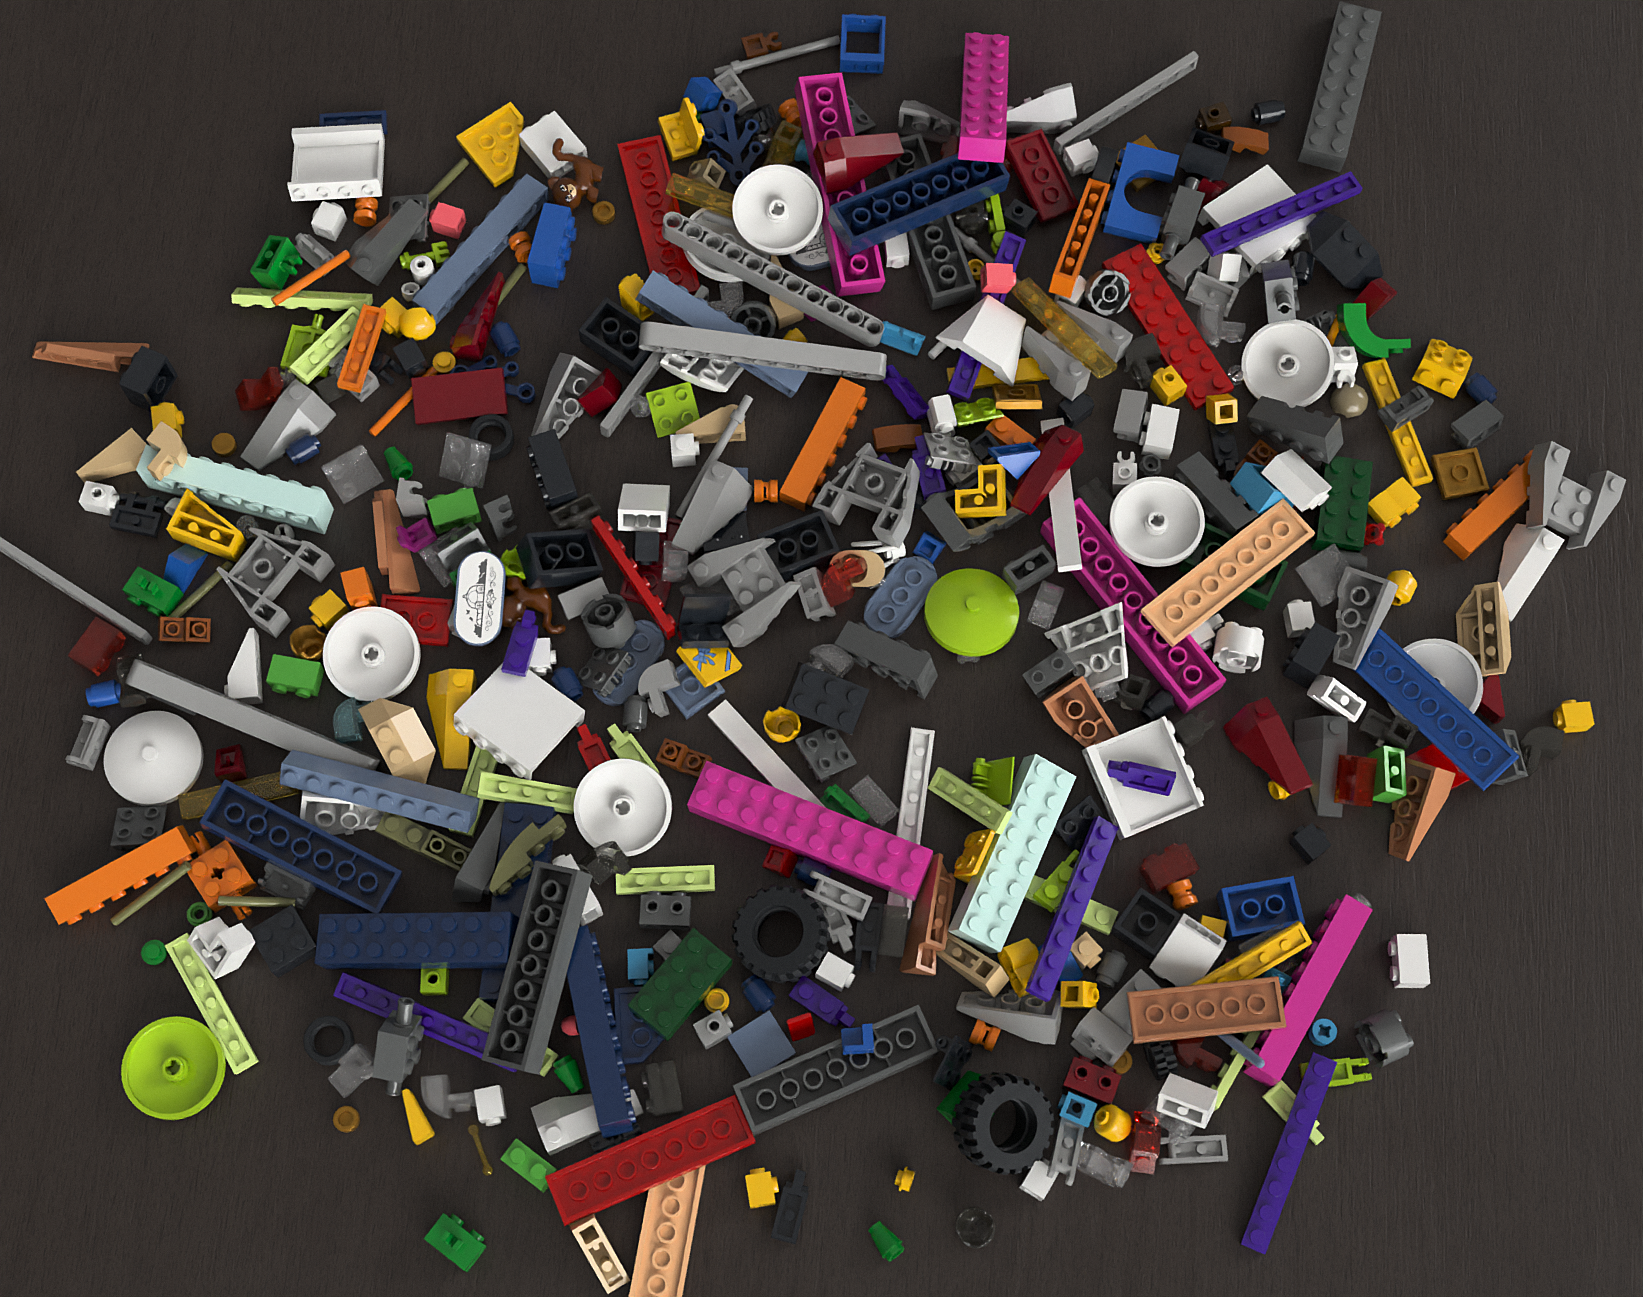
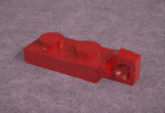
M586 724L577 728L582 739L577 742L578 749L589 772L601 763L611 760L597 733L591 735Z

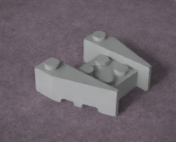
M1058 300L1052 316L1054 324L1041 335L1027 326L1021 346L1030 357L1036 360L1040 371L1043 374H1047L1053 388L1073 401L1086 389L1091 370L1082 364L1096 352L1112 364H1115L1128 353L1133 334L1114 321Z
M1553 441L1534 446L1528 464L1530 486L1527 487V496H1530L1529 511H1526V528L1534 529L1548 525L1570 537L1566 549L1586 547L1620 501L1626 479L1606 470L1590 474L1587 486L1584 487L1562 476L1570 450Z
M866 443L855 454L856 458L847 466H843L838 471L839 474L822 487L812 507L816 512L822 510L827 521L839 526L851 504L876 512L879 516L872 527L876 537L883 543L900 548L910 530L920 470L912 458L908 461L905 469L877 459L878 456L871 444Z
M250 527L249 531L256 539L229 573L219 566L217 571L254 622L267 633L277 638L291 619L282 608L273 603L274 599L298 569L321 583L335 564L329 554L311 542L298 541L288 536H278L270 534L265 530Z
M761 538L706 553L687 566L698 587H710L723 578L742 609V614L722 627L733 647H745L763 635L773 618H776L781 612L780 609L788 599H791L801 586L800 582L789 581L785 583L765 550L775 542L774 539Z

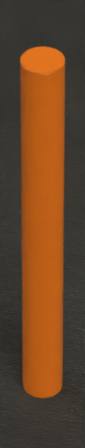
M344 250L272 297L271 301L277 306L351 258L349 252Z
M431 366L421 377L435 376L438 372ZM412 387L368 430L372 436L376 437L413 399Z

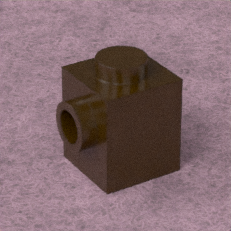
M1224 101L1200 108L1195 119L1197 129L1214 135L1221 134V129L1223 127H1230L1232 122Z

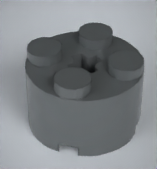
M605 594L602 595L603 599L591 600L584 607L581 618L595 646L620 649L625 645V641L632 636L637 624L622 596Z
M1383 1009L1355 1023V1029L1359 1027L1360 1033L1356 1035L1358 1045L1369 1061L1374 1060L1377 1063L1374 1065L1377 1068L1407 1056L1409 1048L1413 1047V1040L1401 1025V1017L1396 1010L1389 1011Z

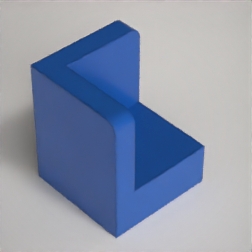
M862 1024V1027L843 1028L841 1030L843 1055L873 1053L872 1024Z

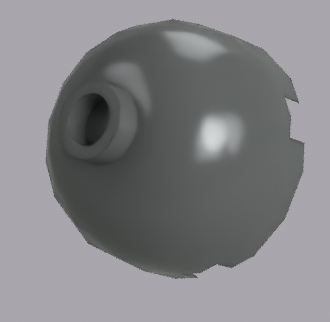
M1101 269L1093 273L1085 285L1084 296L1086 303L1094 311L1102 315L1121 312L1127 306L1131 296L1129 280L1124 274L1113 269Z
M754 300L745 302L737 307L732 315L731 320L733 322L743 324L747 331L754 335L772 338L775 333V315L771 308L763 302Z

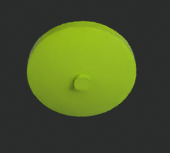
M959 569L942 576L931 587L925 601L924 619L931 636L945 649L963 656H984L1001 649L1012 638L1018 624L1019 605L1013 590L1000 577L980 569Z
M186 1017L162 1018L144 1027L128 1045L121 1068L123 1087L130 1101L139 1110L152 1117L163 1120H178L190 1117L204 1109L220 1090L226 1070L225 1054L217 1036L204 1024Z

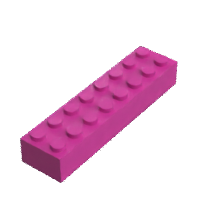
M978 32L965 34L958 159L1003 163L1007 130L1009 36L1001 34L988 35Z
M1347 894L1339 900L1337 898L1333 904H1330L1324 914L1327 920L1325 919L1322 925L1320 924L1313 934L1316 940L1312 942L1313 944L1306 947L1301 957L1304 959V962L1302 961L1299 966H1296L1291 974L1293 982L1286 987L1282 994L1287 1027L1261 1031L1255 1042L1258 1046L1253 1049V1052L1265 1061V1065L1262 1068H1257L1246 1059L1243 1063L1246 1065L1243 1073L1268 1088L1280 1082L1373 909Z

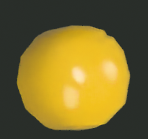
M412 308L404 311L399 316L401 331L409 339L414 338L415 341L424 340L435 331V319L432 314L429 315L425 308Z
M781 706L774 711L768 710L763 718L766 734L778 743L794 739L801 730L799 715Z

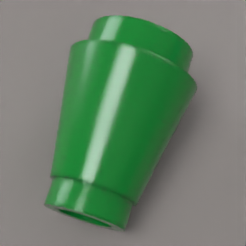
M396 447L386 449L384 456L392 477L398 481L399 478L409 479L413 474V465Z
M570 1054L553 1063L554 1073L570 1090L571 1094L585 1087L576 1059H573Z
M880 1221L868 1230L882 1258H886L888 1262L894 1260L904 1251L903 1241Z

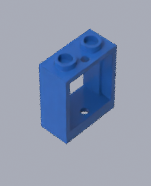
M842 14L840 72L883 74L886 16ZM847 32L879 33L878 54L847 53Z

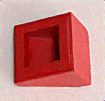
M771 845L762 867L789 878L796 865L798 856L789 849Z
M808 1012L787 1020V1028L792 1041H798L815 1034L811 1013Z

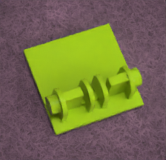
M690 382L646 393L647 404L652 415L657 438L674 434L676 431L700 419Z
M981 398L973 403L961 402L953 406L957 428L969 426V423L970 425H974V422L980 424V421L984 423L992 421L994 418L1004 417L1001 410L996 409L994 400L989 398Z
M1015 757L985 762L983 758H976L973 763V775L976 776H973L971 780L977 783H972L971 786L1002 806L1010 805Z

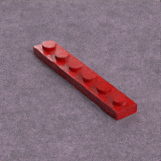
M599 515L593 518L591 524L594 532L667 640L675 636V626H677L675 620L670 613L665 614L662 609L664 605L659 596L652 595L649 590L651 588L650 583L645 576L640 577L637 572L639 568L633 558H627L624 553L626 549L621 540H615L612 536L613 529L608 521L603 522Z

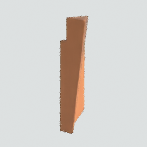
M40 341L36 343L32 357L119 372L121 364L130 365L133 355L139 351L141 346L149 348V344Z
M391 489L374 491L372 504L378 568L382 575H389L390 590L393 595L419 593L420 586L410 550L404 549L397 540L399 535L396 527L399 525L403 527L394 491Z
M941 853L933 855L919 890L899 969L903 973L936 975V951H943L946 947L956 880L953 874L948 873L943 865L942 860L944 856Z

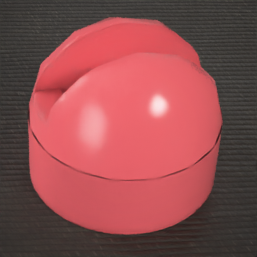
M571 1015L564 1018L561 1024L562 1031L569 1036L579 1035L576 1016Z

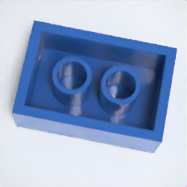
M546 202L543 204L527 261L531 281L534 284L558 288L560 280L563 281L565 278L566 267L564 265L566 261L570 260L571 241H575L577 228H574L575 217H572L571 207Z
M1294 876L1221 888L1216 894L1221 918L1223 921H1227L1225 928L1227 942L1273 935L1297 921H1300L1303 926L1305 925Z

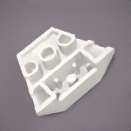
M987 295L936 336V338L954 350L956 348L961 349L995 371L994 376L1013 387L1026 319L990 295Z
M667 353L660 362V366L677 377L702 388L717 392H727L744 370V368L731 361Z
M1122 602L1044 633L1047 639L1053 641L1058 650L1060 648L1064 650L1078 671L1074 676H1083L1092 691L1128 678Z

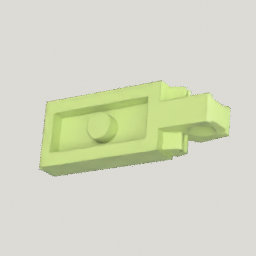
M615 723L607 728L608 734L613 739L609 744L618 759L638 760L649 765L659 773L656 766L632 734H629L628 731L622 734Z
M1280 1080L1262 1097L1286 1122L1296 1095ZM1317 1120L1309 1137L1315 1145H1318L1325 1138L1316 1129L1320 1124Z

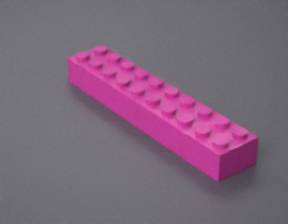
M842 73L798 77L794 91L813 182L816 184L822 198V227L836 296L880 292L886 281L878 244L849 256L828 221L831 205L866 191L864 178L848 190L826 195L813 156L817 142L838 137L855 136Z
M1079 497L1074 501L1082 569L1073 570L1071 573L1101 610L1122 602L1125 641L1163 689L1173 695L1174 702L1182 713L1186 714L1220 690L1226 678L1190 634L1171 647L1141 613L1142 608L1159 595L1132 561L1117 547L1112 536ZM1051 516L1042 523L1040 534L1056 552Z
M706 761L687 804L689 811L774 846L789 849L799 856L811 858L827 865L829 868L914 902L933 858V850L708 761Z

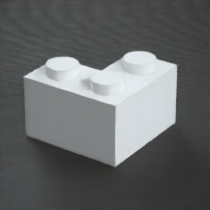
M220 917L195 927L187 940L214 979L238 969L255 944L252 934L242 923L229 928Z

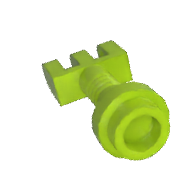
M445 241L432 243L431 252L409 256L408 252H404L403 255L399 256L402 269L411 270V261L415 257L422 255L429 257L432 261L435 260L437 267H442L443 262L450 255L449 250L446 249L448 247Z

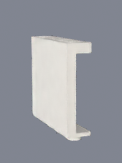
M381 124L292 128L294 142L292 179L287 184L292 201L382 196L385 138Z
M1267 164L1205 205L1197 220L1203 226L1210 221L1217 229L1296 194ZM1311 214L1235 247L1252 266L1249 275L1252 276L1257 271L1261 273V263L1279 261L1288 250L1294 251L1304 239L1309 240L1306 226L1316 215Z
M502 663L454 714L453 726L461 735L470 737L477 747L489 751L496 761L508 765L515 775L531 780L532 772L574 726L578 728L584 722L585 710L529 669L526 677L503 673L501 670Z
M1165 716L1082 750L1112 824L1119 827L1117 830L1119 840L1204 806L1202 802L1204 801L1203 793L1199 787L1196 788L1193 781V770L1184 761L1183 756L1185 753L1183 747L1179 742H1176L1173 735L1175 734L1174 726L1170 720L1167 721ZM1109 760L1121 763L1123 761H1130L1176 772V779L1170 795L1165 796L1122 786V783L1117 781V778L1108 776L1106 768Z

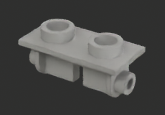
M299 233L296 236L297 245H295V248L300 253V256L314 269L335 257L310 234Z

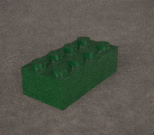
M1334 456L1329 464L1321 463L1319 475L1332 488L1327 492L1329 495L1328 499L1320 506H1316L1313 526L1315 534L1312 537L1311 550L1336 554L1339 549L1360 553L1364 548L1373 462Z
M1205 523L1199 545L1190 556L1183 560L1179 571L1187 574L1234 536ZM1282 560L1235 598L1264 611L1289 562Z
M693 928L628 1004L629 1010L668 1042L732 966V959Z

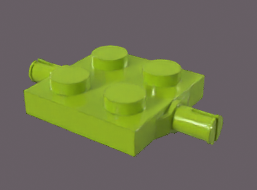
M314 314L312 326L292 325L280 364L282 369L290 371V366L326 332L321 328L324 316ZM329 364L317 376L327 377ZM296 377V379H297L299 382H301L302 384H304V382H303L301 379H299L298 377Z

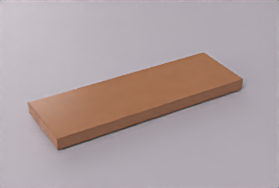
M1279 976L1126 993L1133 1044L1287 1027Z

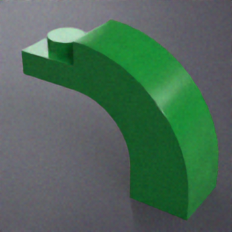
M1366 303L1337 305V321L1340 332L1345 341L1360 354L1372 358H1389V354L1403 353V349L1411 348V339H1382L1374 335L1367 325Z

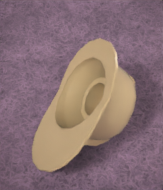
M845 550L833 556L830 561L829 571L833 580L841 586L870 587L881 582L885 574V565L881 557L873 551Z

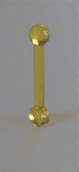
M471 1125L468 1128V1132L473 1135L484 1166L483 1173L489 1176L492 1174L493 1168L488 1165L478 1136L479 1128L476 1125Z

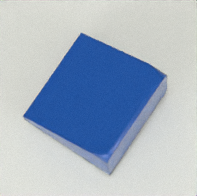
M926 531L921 536L913 553L933 564L945 547L946 542Z

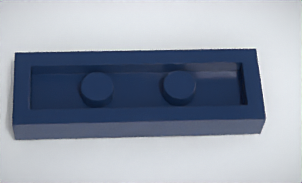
M386 110L319 114V127L381 124L383 134H388Z

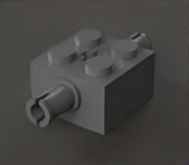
M1194 177L1186 178L1185 185H1179L1177 193L1172 192L1158 233V235L1162 236L1160 243L1164 244L1160 252V256L1163 259L1172 260L1175 251H1181L1190 239L1205 193L1197 191L1200 182Z
M1288 260L1261 263L1264 305L1268 323L1296 320L1295 311H1300L1296 292L1298 285L1294 267L1290 268Z
M409 997L399 998L397 1010H392L378 1031L372 1077L387 1080L385 1093L390 1096H399L401 1094L402 1082L407 1074L411 1075L414 1063L418 1064L421 1055L418 1042L422 1040L424 1034V1026H421L422 1016L412 1014L415 1001Z

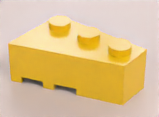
M186 488L166 528L174 540L238 562L247 544L243 534Z

